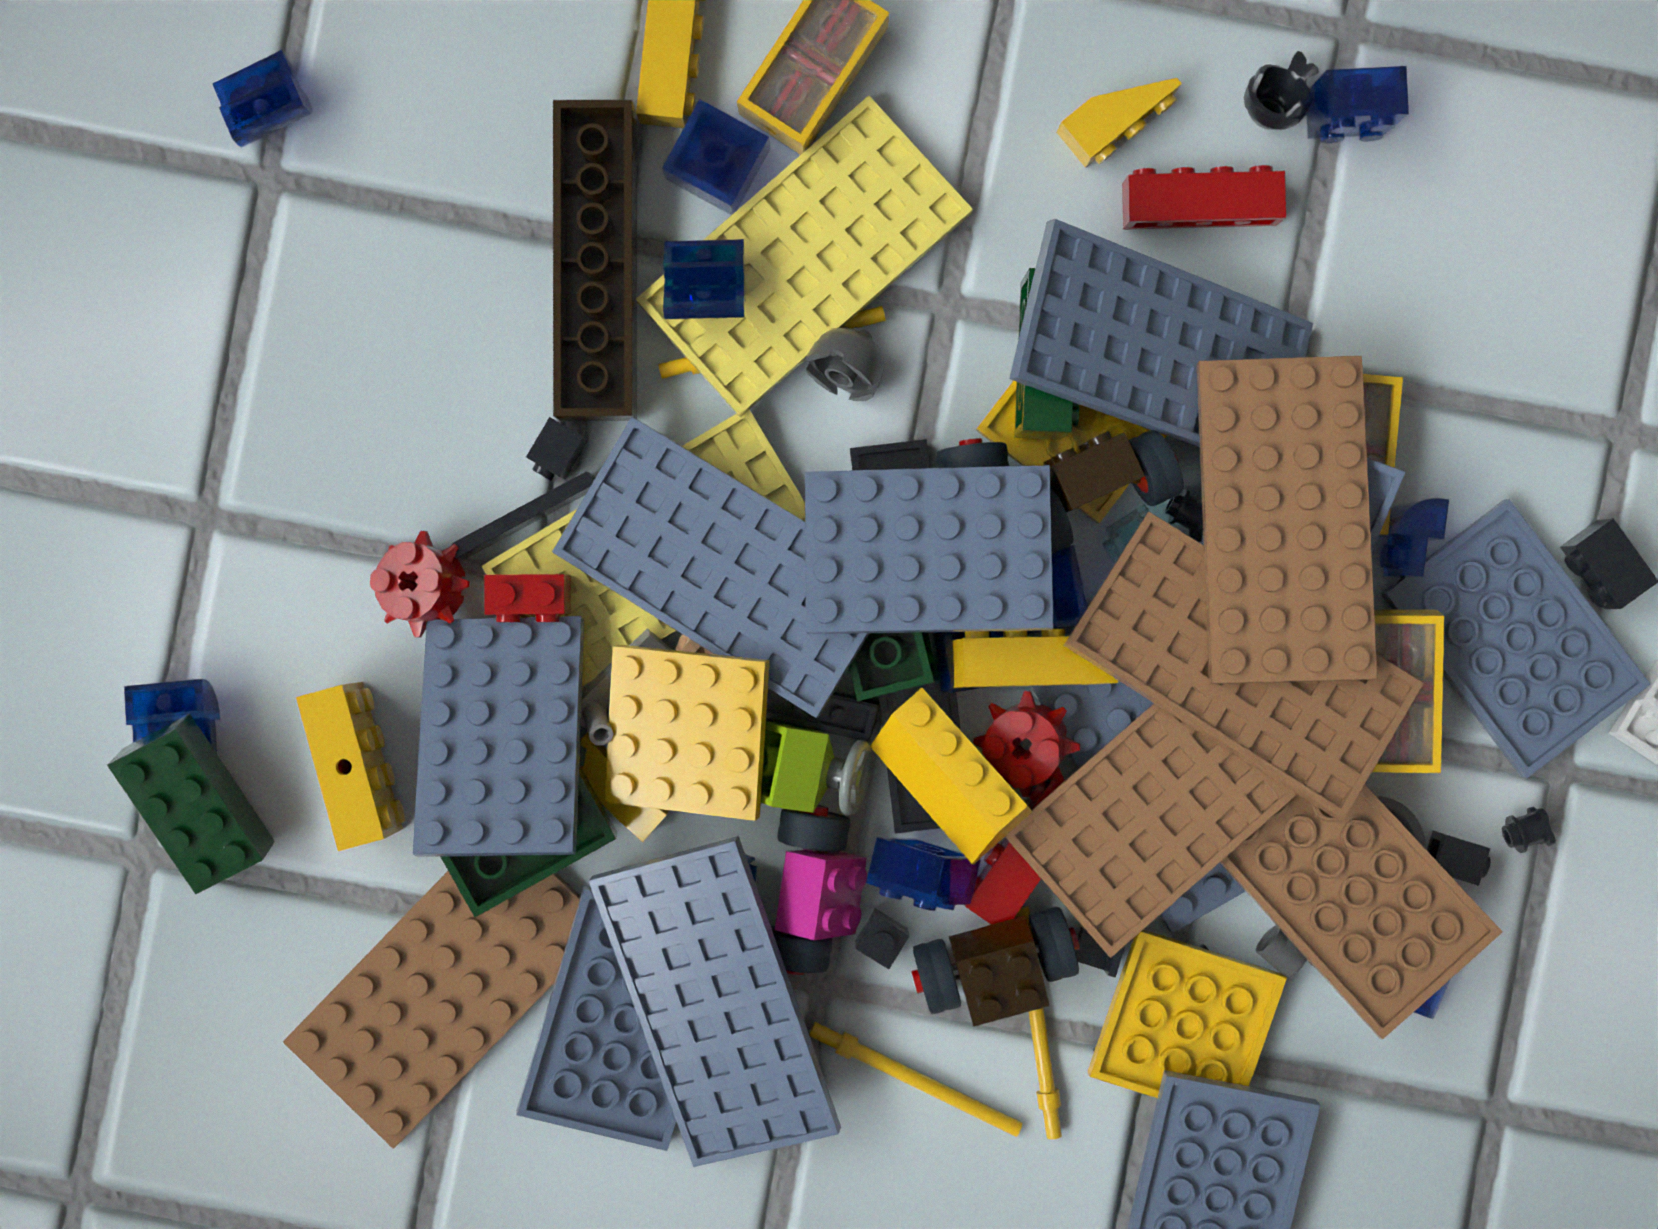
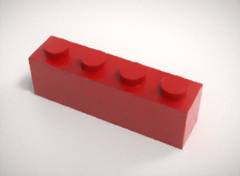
M1269 165L1250 167L1249 172H1234V167L1231 166L1214 167L1207 173H1195V168L1192 167L1175 168L1171 170V173L1156 174V169L1154 168L1133 170V174H1128L1122 183L1123 230L1277 226L1286 218L1285 171H1273V167Z
M1046 779L1040 784L1033 786L1028 797L1031 799L1028 807L1032 810L1060 784L1054 779ZM1005 838L1001 844L997 843L987 852L983 860L987 865L979 876L974 873L969 878L961 892L965 895L962 900L964 906L991 925L1014 919L1041 880L1038 874Z

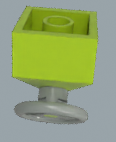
M766 719L761 803L770 807L813 813L827 789L832 788L839 790V807L843 815H854L862 804L869 783L872 765V750L869 742L864 739L858 740L850 749L847 759L834 757L828 734Z

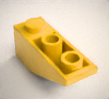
M1173 78L1091 97L1060 123L1056 133L1085 168L1094 160L1100 165L1117 150L1114 146L1117 141L1124 136L1130 140L1146 127L1145 118L1154 111L1161 115L1177 101L1174 95L1182 83L1178 78Z

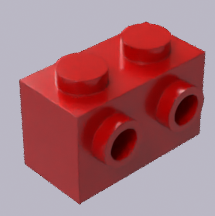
M484 575L485 615H496V622H520V614H535L536 622H559V614H571V575Z

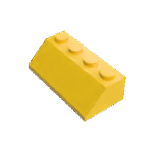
M923 688L919 689L892 713L870 745L873 751L971 864H975L1032 813L1027 804Z

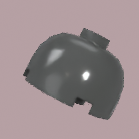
M858 327L832 328L821 335L810 349L804 362H809L806 368L808 375L827 391L837 395V387L851 393L848 400L867 401L873 398L880 384L884 371V358L878 345L872 340L873 338L870 333Z

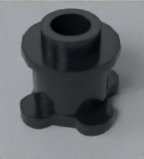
M1185 489L1181 494L1169 500L1165 509V513L1169 515L1168 523L1171 525L1178 523L1190 529L1189 535L1192 537L1200 536L1203 532L1202 501L1190 496V491Z
M1533 806L1527 808L1526 815L1517 818L1513 815L1508 816L1505 819V825L1502 826V835L1506 844L1510 848H1515L1520 853L1526 852L1529 846L1538 843H1546L1547 846L1556 844L1555 835L1549 824V817L1543 808L1536 809Z

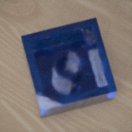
M1407 66L1326 70L1309 88L1312 95V103L1306 114L1308 139L1320 138V142L1325 144L1341 142L1345 137L1359 136V141L1363 142L1382 139L1383 135L1389 130L1394 129L1396 124L1409 114Z
M699 99L662 167L664 176L669 182L732 215L738 210L771 149L769 136Z
M877 837L866 884L879 887V894L888 898L902 900L903 896L914 899L913 906L921 909L936 911V908L939 907L954 910L955 905L971 904L981 858L975 864H971L961 852L916 838Z

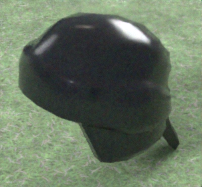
M1297 51L1294 54L1288 69L1268 64L1260 67L1255 75L1250 78L1243 98L1249 116L1258 126L1267 130H1285L1299 124L1308 113L1312 103V95L1306 82L1308 78L1316 75L1319 70L1314 63L1306 64L1307 59L1303 52Z

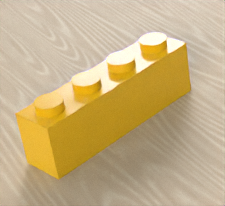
M648 0L636 115L640 124L686 129L687 116H694L695 93H690L691 78H698L700 56L699 54H694L695 39L702 40L704 17L698 15L699 1L706 0Z
M1065 629L1041 630L1042 637H1027V630L1003 631L1004 637L989 638V631H965V638L953 640L954 688L1094 685L1118 683V680L1063 646L1069 637L1065 636Z

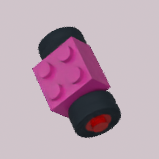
M817 805L813 813L782 809L780 814L778 841L786 845L803 848V850L786 851L775 926H771L787 974L792 975L826 972L830 964L832 938L856 934V929L861 920L860 902L862 889L867 880V871L865 869L867 857L841 852L845 851L847 847L850 818L838 813L829 812V807Z

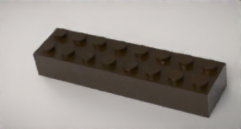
M553 100V416L559 421H629L631 417L637 419L636 109L632 100Z

